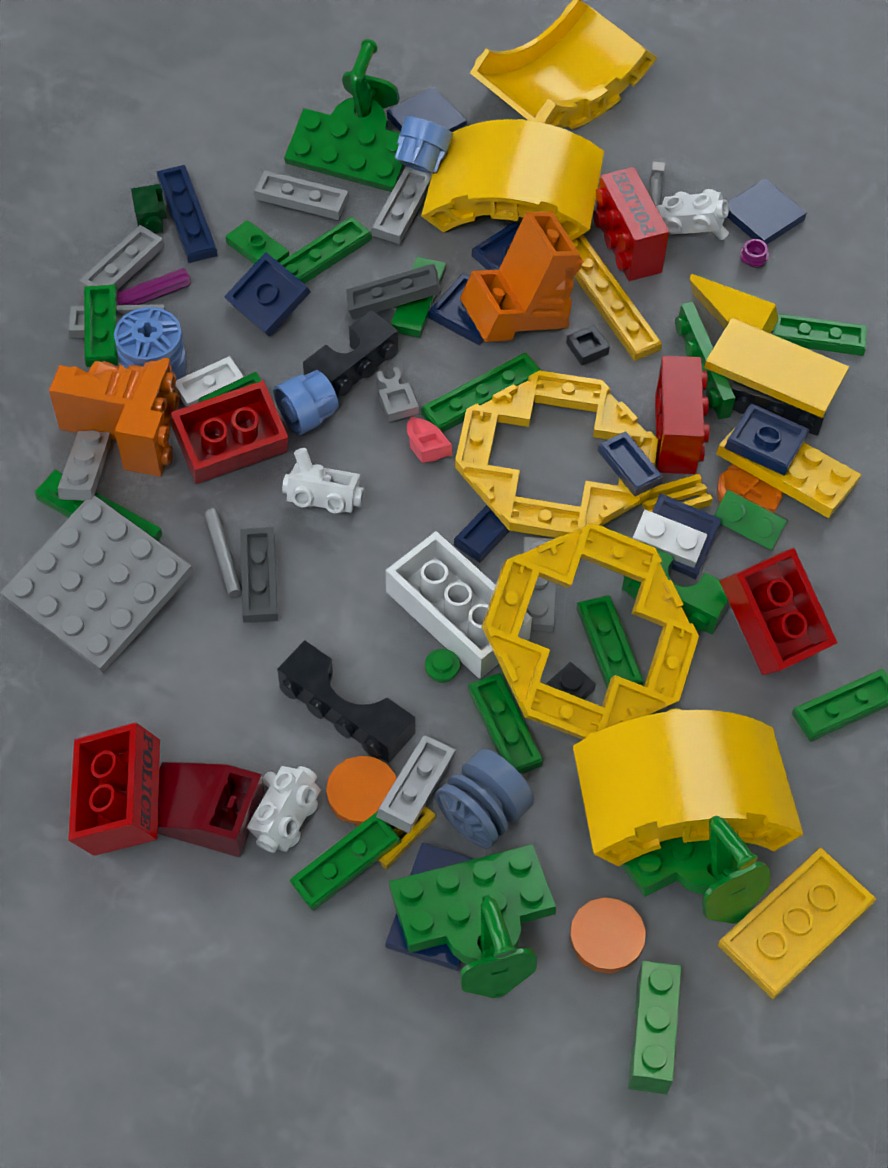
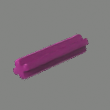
M181 268L117 293V305H139L186 287L190 284L189 274L185 268Z

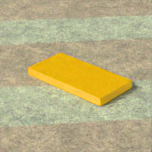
M731 318L708 356L704 368L823 418L847 375L849 366Z
M820 847L719 940L718 946L774 1000L875 903L876 898Z

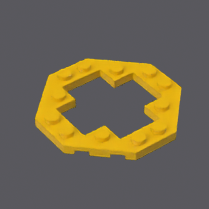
M539 370L530 375L528 381L518 386L513 384L494 394L492 400L480 406L477 403L466 409L455 458V468L509 531L557 538L576 531L580 527L592 522L603 526L648 500L650 497L651 489L634 496L620 478L618 486L585 480L581 507L517 497L516 492L520 470L489 465L497 422L529 427L533 404L540 403L597 412L593 432L594 438L608 440L626 431L655 466L658 439L651 431L646 432L637 422L638 417L622 401L618 402L610 394V388L603 380Z
M592 522L580 527L576 531L543 543L523 554L513 556L503 563L481 627L525 718L583 740L592 732L601 731L627 720L650 715L680 700L699 635L693 623H689L681 607L684 604L672 580H668L660 564L662 560L656 548ZM580 558L641 582L631 614L663 626L645 685L642 686L615 675L610 679L602 706L541 683L540 679L550 649L518 637L537 578L540 577L569 588L573 583Z

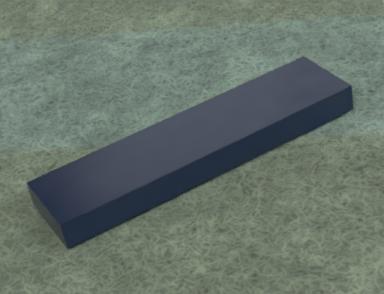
M181 165L156 171L188 263L218 256L216 245L186 166Z

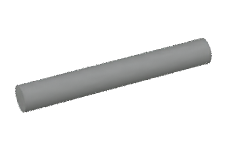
M208 509L205 512V517L229 597L235 598L240 596L242 591L217 509Z

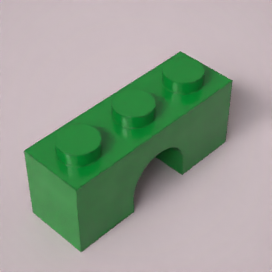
M656 549L662 560L660 564L668 580H671L669 576L674 557ZM704 573L700 581L693 586L683 587L673 582L684 604L681 607L689 623H693L696 630L705 631L713 635L730 607L720 584V579ZM624 576L622 590L636 599L641 582Z
M642 961L637 977L634 1012L637 1013L634 1042L631 1050L628 1089L667 1095L671 1087L674 1073L680 965Z

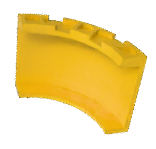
M572 0L566 6L561 16L530 42L507 51H493L485 48L484 52L476 59L470 74L528 121L541 122L560 128L569 127L575 129L598 118L621 100L619 94L629 84L634 87L658 57L585 2Z
M503 119L485 121L463 127L452 132L453 136L444 160L441 159L437 173L434 172L431 176L421 217L444 233L458 225L475 221L476 216L490 215L492 219L518 221V218H523L526 212L553 211L570 240L573 241L590 230L604 151L580 135L560 127L536 121Z
M671 709L667 712L634 718L601 731L592 732L585 739L573 745L593 853L618 867L643 854L661 849L660 842L679 837H682L684 843L709 840V819L716 815L724 818L744 842L759 845L774 852L803 835L773 727L754 718L715 710Z

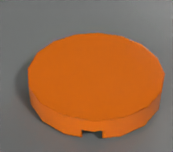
M734 464L728 466V469L720 475L716 493L720 503L727 490H732L772 512H775L780 505L783 492Z
M357 756L348 758L337 765L328 777L326 796L329 807L338 819L345 823L347 821L354 823L355 826H359L378 811L396 781V775L385 762L375 757Z
M603 897L590 900L579 908L571 923L569 940L574 952L577 954V958L583 965L595 972L613 974L637 962L644 949L646 930L642 918L632 906L619 899Z

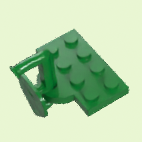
M364 39L361 42V49L352 71H347L343 74L342 82L344 89L353 97L345 99L338 104L331 115L303 108L284 160L289 165L392 192L403 173L405 165L395 159L400 133L387 130L388 122L384 108L398 104L400 98L397 87L391 82L365 75L373 54L378 50L375 41Z
M717 815L709 819V840L687 843L683 842L682 837L660 842L661 849L643 854L621 865L644 897L677 881L687 890L704 895L702 899L703 914L708 920L731 924L739 923L770 886L769 867L764 862H756L758 859L757 854H753L747 846L751 843L744 842L724 818Z
M533 844L389 881V890L409 953L447 944L452 954L467 964L460 972V985L464 992L490 998H500L536 971L537 957L534 950L530 948L517 949L521 939V923L555 915L556 905Z

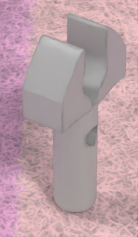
M653 157L649 184V195L655 206L660 205L665 158Z

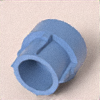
M406 116L397 141L399 146L395 159L407 167L430 174L437 173L441 159L444 160L453 133L430 121Z
M319 370L306 375L300 374L274 386L273 389L275 401L283 419L298 436L318 427L323 423L322 420L334 414V411L339 408L333 386Z

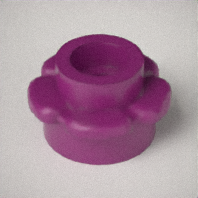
M760 239L748 240L740 250V259L751 267L762 266L770 257L767 244Z

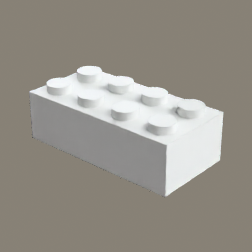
M437 531L385 570L386 592L444 647L454 652L459 661L475 676L481 679L499 664L481 627L496 585ZM525 613L518 637L525 640L530 639L532 617L528 613Z

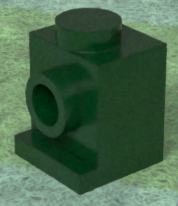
M161 184L131 188L137 225H141L153 233L163 232L161 219H167Z

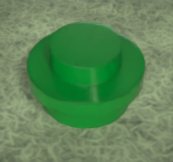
M448 649L434 650L425 660L427 675L439 683L451 681L456 677L460 669L459 658Z

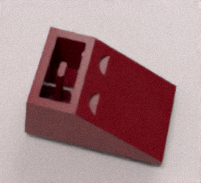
M162 762L159 768L157 834L240 858L250 833L246 827L265 794L262 774L227 764Z

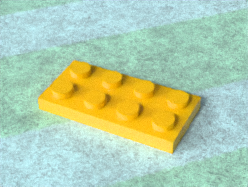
M733 430L719 444L716 452L718 456L827 518L831 517L855 488L862 475L804 442L784 476L725 449L726 442Z

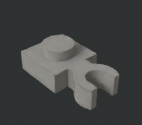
M397 367L393 368L392 379L384 378L382 372L378 371L377 385L380 388L378 395L387 421L391 422L418 415L419 406L409 382L401 384L400 370Z

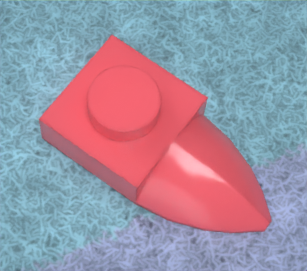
M410 417L407 423L410 448L421 463L435 462L440 458L452 456V444L438 427L427 420Z

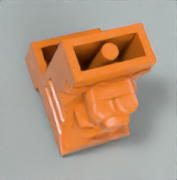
M553 211L526 212L499 270L472 271L460 300L485 342L512 341L516 331L566 329L570 325L569 316L572 299L569 296L573 290L574 276L581 269L584 261Z
M169 358L146 362L144 367L133 364L127 368L121 364L117 366L106 361H95L88 372L75 366L59 365L49 388V393L60 430L74 433L88 430L110 433L111 440L117 441L123 470L161 477L165 465H170L173 457V447L169 445L170 416L172 411L178 409L180 394L175 389L176 373L172 372Z

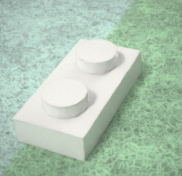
M229 356L176 380L175 389L180 394V399L184 405L188 407L199 403L200 397L244 376Z
M644 509L632 539L646 543L673 556L675 561L694 568L707 534Z

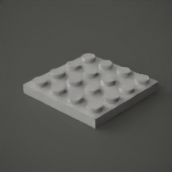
M93 495L92 500H85L3 588L0 594L88 663L104 673L191 576L194 570L185 560Z

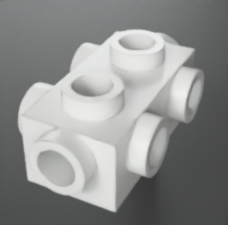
M705 189L700 194L689 195L686 192L680 191L675 193L674 196L665 197L662 205L656 206L669 230V235L712 232L719 240H724L729 234V231L723 226L724 219L727 218L729 213L727 200L723 199L721 192Z
M300 448L294 452L297 463L290 474H285L282 485V493L287 494L286 501L294 502L299 507L316 506L326 508L331 513H351L354 506L361 507L364 488L359 487L360 474L323 468L319 464L312 465L306 448Z
M281 766L277 775L272 771L264 775L263 783L269 789L246 827L257 838L256 844L271 853H275L276 850L287 852L290 847L298 843L301 836L299 831L305 818L313 814L318 807L316 799L321 789L315 784L317 775L313 771L303 766H299L297 769Z

